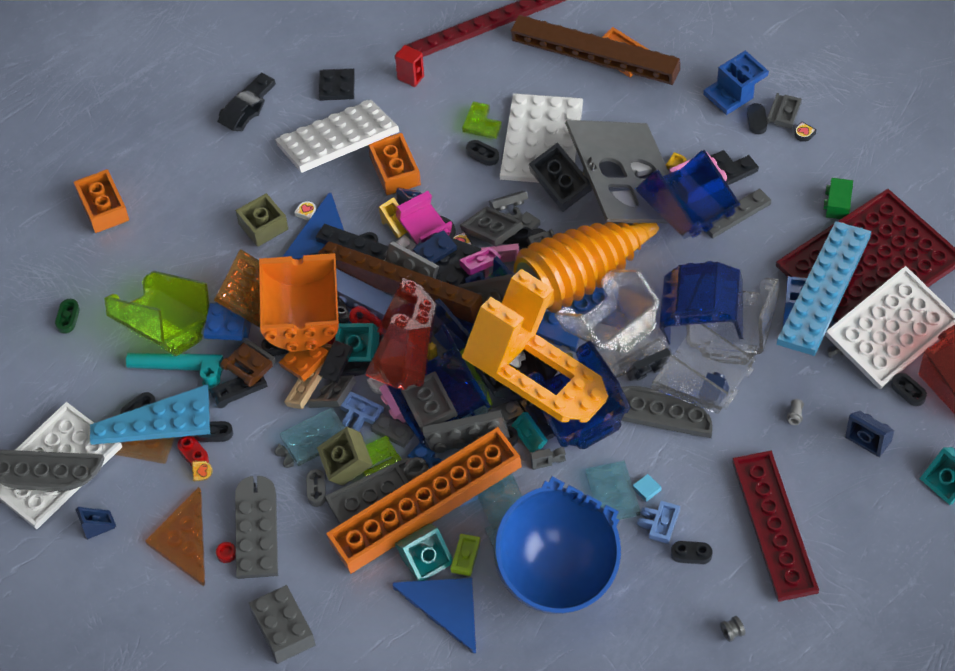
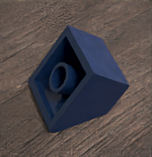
M857 411L849 416L845 438L880 457L891 443L894 430L887 424L875 420L871 415Z

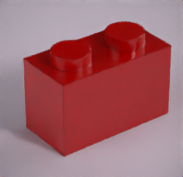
M404 45L395 54L397 79L416 87L424 77L422 52Z

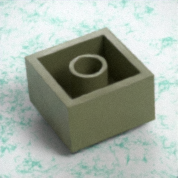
M267 193L235 210L238 224L257 247L289 230L286 215Z
M345 427L317 447L328 480L344 486L373 466L361 432L352 428Z

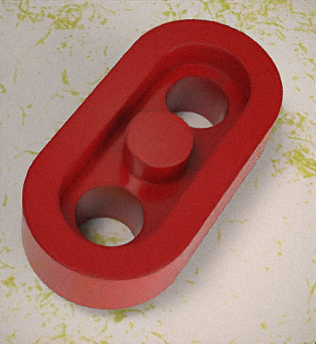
M356 306L351 310L349 314L351 323H373L380 329L379 336L384 330L383 322L363 306ZM357 312H361L363 317L359 318Z
M184 436L179 439L177 443L178 450L191 467L194 468L193 462L209 463L208 453L193 436Z

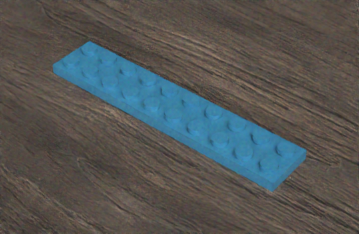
M835 221L777 339V345L815 356L871 237V231Z

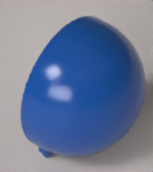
M551 476L549 482L544 481L541 488L528 492L509 507L496 530L493 548L498 575L507 590L518 601L540 612L563 614L578 611L593 604L606 593L613 583L621 559V543L617 530L619 519L616 518L619 511L608 505L602 508V502L583 494L582 491L570 485L567 488H563L565 482Z

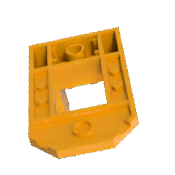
M520 269L511 278L502 303L490 297L480 307L462 358L560 422H569L570 419L588 422L608 399L602 377L536 335L554 289L523 269ZM523 350H526L571 380L555 395L509 364Z

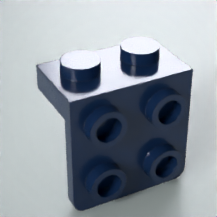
M443 230L440 233L433 234L424 243H418L414 247L413 252L436 263L457 250V245Z

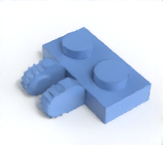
M351 391L340 406L342 411L347 412L342 421V426L348 427L355 416L357 420L353 425V429L358 432L362 428L364 421L373 425L380 414L384 412L383 406Z
M661 501L658 510L643 507L640 513L644 517L654 519V521L638 518L637 525L644 529H651L649 539L669 544L681 506Z

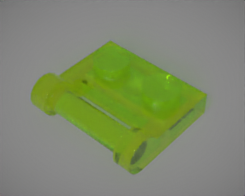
M387 435L367 444L366 448L373 465L389 457L391 458L368 468L362 474L364 477H367L402 460Z

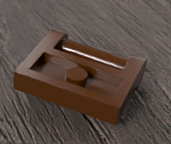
M243 343L228 358L223 359L220 366L244 380L247 386L252 387L273 367L272 361ZM238 363L240 366H242L252 374H247L234 364Z

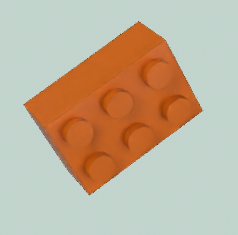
M402 133L383 138L368 145L370 159L386 196L396 193L397 188L410 189L421 185L419 169Z
M108 169L74 181L78 197L95 233L130 221L124 202Z

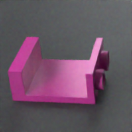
M429 191L397 206L396 210L397 219L416 245L420 242L424 243L433 234L440 233L443 230L449 236L452 229V222L449 221L445 224L431 205L432 195Z

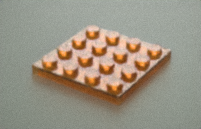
M240 249L214 301L260 328L259 260Z

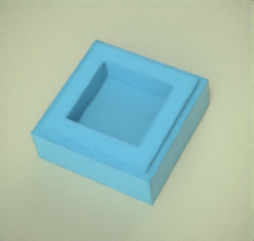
M647 474L633 485V490L647 502L661 491V486Z

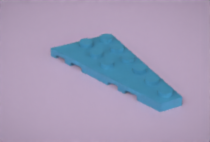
M208 384L91 424V445L210 434Z

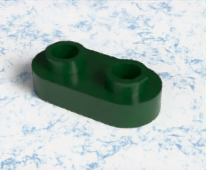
M66 299L59 306L55 325L60 333L66 334L75 328L80 311L76 300Z

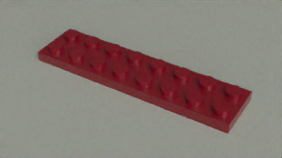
M772 450L733 458L732 463L778 602L819 594V587Z

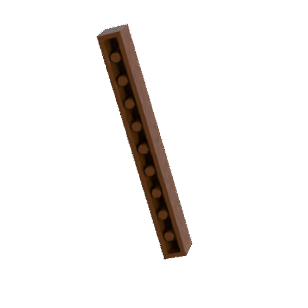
M519 15L511 29L512 41L619 71H629L631 74L670 85L674 84L681 70L680 58L599 37L591 33H584L546 21L536 20L528 16Z
M330 241L318 252V254L335 253L336 269L376 289L473 324L480 307L483 305L480 294Z

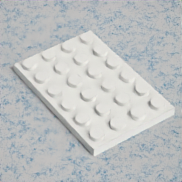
M513 94L500 180L539 183L530 172L529 163L556 143H559L575 163L577 151L565 122L566 120H581L583 98Z
M365 100L357 106L348 107L345 111L331 114L323 120L314 121L311 125L283 134L275 140L277 146L302 173L398 133L399 128L372 100Z
M905 266L828 329L825 336L880 390L896 374L904 370L955 326V313Z
M66 402L16 450L103 454L105 458L104 465L122 448L120 442L91 445L90 425L94 424V422ZM0 483V501L37 530L79 488L69 491L21 490L9 488Z

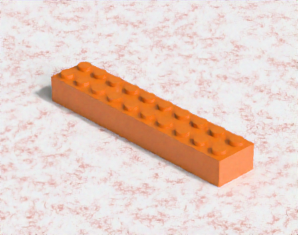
M497 427L327 532L329 543L347 570L352 574L395 547V543L422 527L432 524L522 467L520 455Z

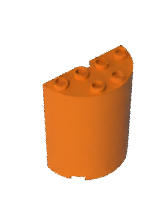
M335 253L303 255L299 260L293 259L292 256L260 258V330L263 337L274 346L286 349L289 352L313 351L332 340L339 327Z

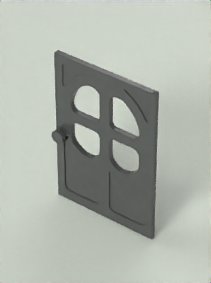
M566 120V127L584 168L582 174L588 178L606 222L691 223L647 123ZM604 161L616 163L622 169L625 178L604 176L599 168V164ZM640 162L650 166L654 170L657 179L636 177L631 163ZM608 187L630 189L637 206L631 207L622 203L609 191ZM641 188L662 190L665 195L664 204L660 207L648 205Z

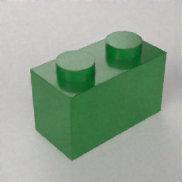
M831 177V184H827L825 195L829 197L824 200L823 210H827L826 218L842 219L849 214L854 180Z

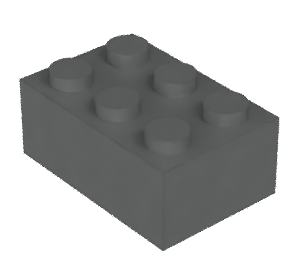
M287 585L249 602L252 615L277 664L316 646L313 633Z

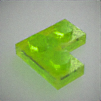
M472 102L462 131L497 139L502 122L487 119L490 105Z

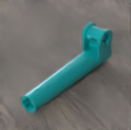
M127 353L126 366L127 368L200 371V376L203 379L202 385L208 384L210 391L213 387L220 385L223 371L220 364L224 356L221 354Z

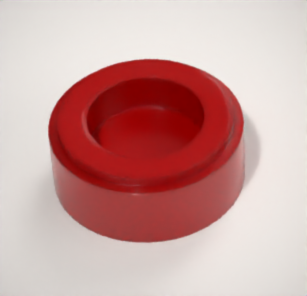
M231 542L219 544L216 548L218 560L222 563L234 561L236 558L235 545Z

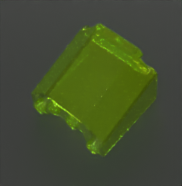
M152 271L142 281L144 295L132 302L120 300L117 294H111L104 298L106 315L173 356L180 355L202 340L203 335L201 332L206 323L209 309L208 286L206 282Z

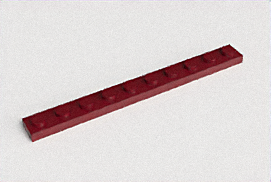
M519 0L409 43L407 46L422 52L423 57L516 21L519 15L526 17L566 0Z

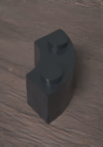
M251 91L239 92L225 108L220 110L217 122L232 131H243L252 118L259 116L265 99Z

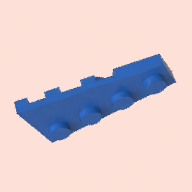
M545 311L536 334L544 339L547 338L554 341L556 345H564L569 347L571 351L576 352L584 324V317Z

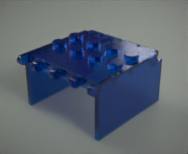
M444 323L441 324V327L453 348L442 353L443 359L437 356L425 363L427 368L424 369L421 365L409 372L410 378L404 375L393 382L380 361H376L404 419L422 446L426 445L425 437L400 390L401 387L432 372H436L458 416L445 422L461 419L468 414L476 416L474 411L484 405L487 408L491 407L467 361L462 358V352Z

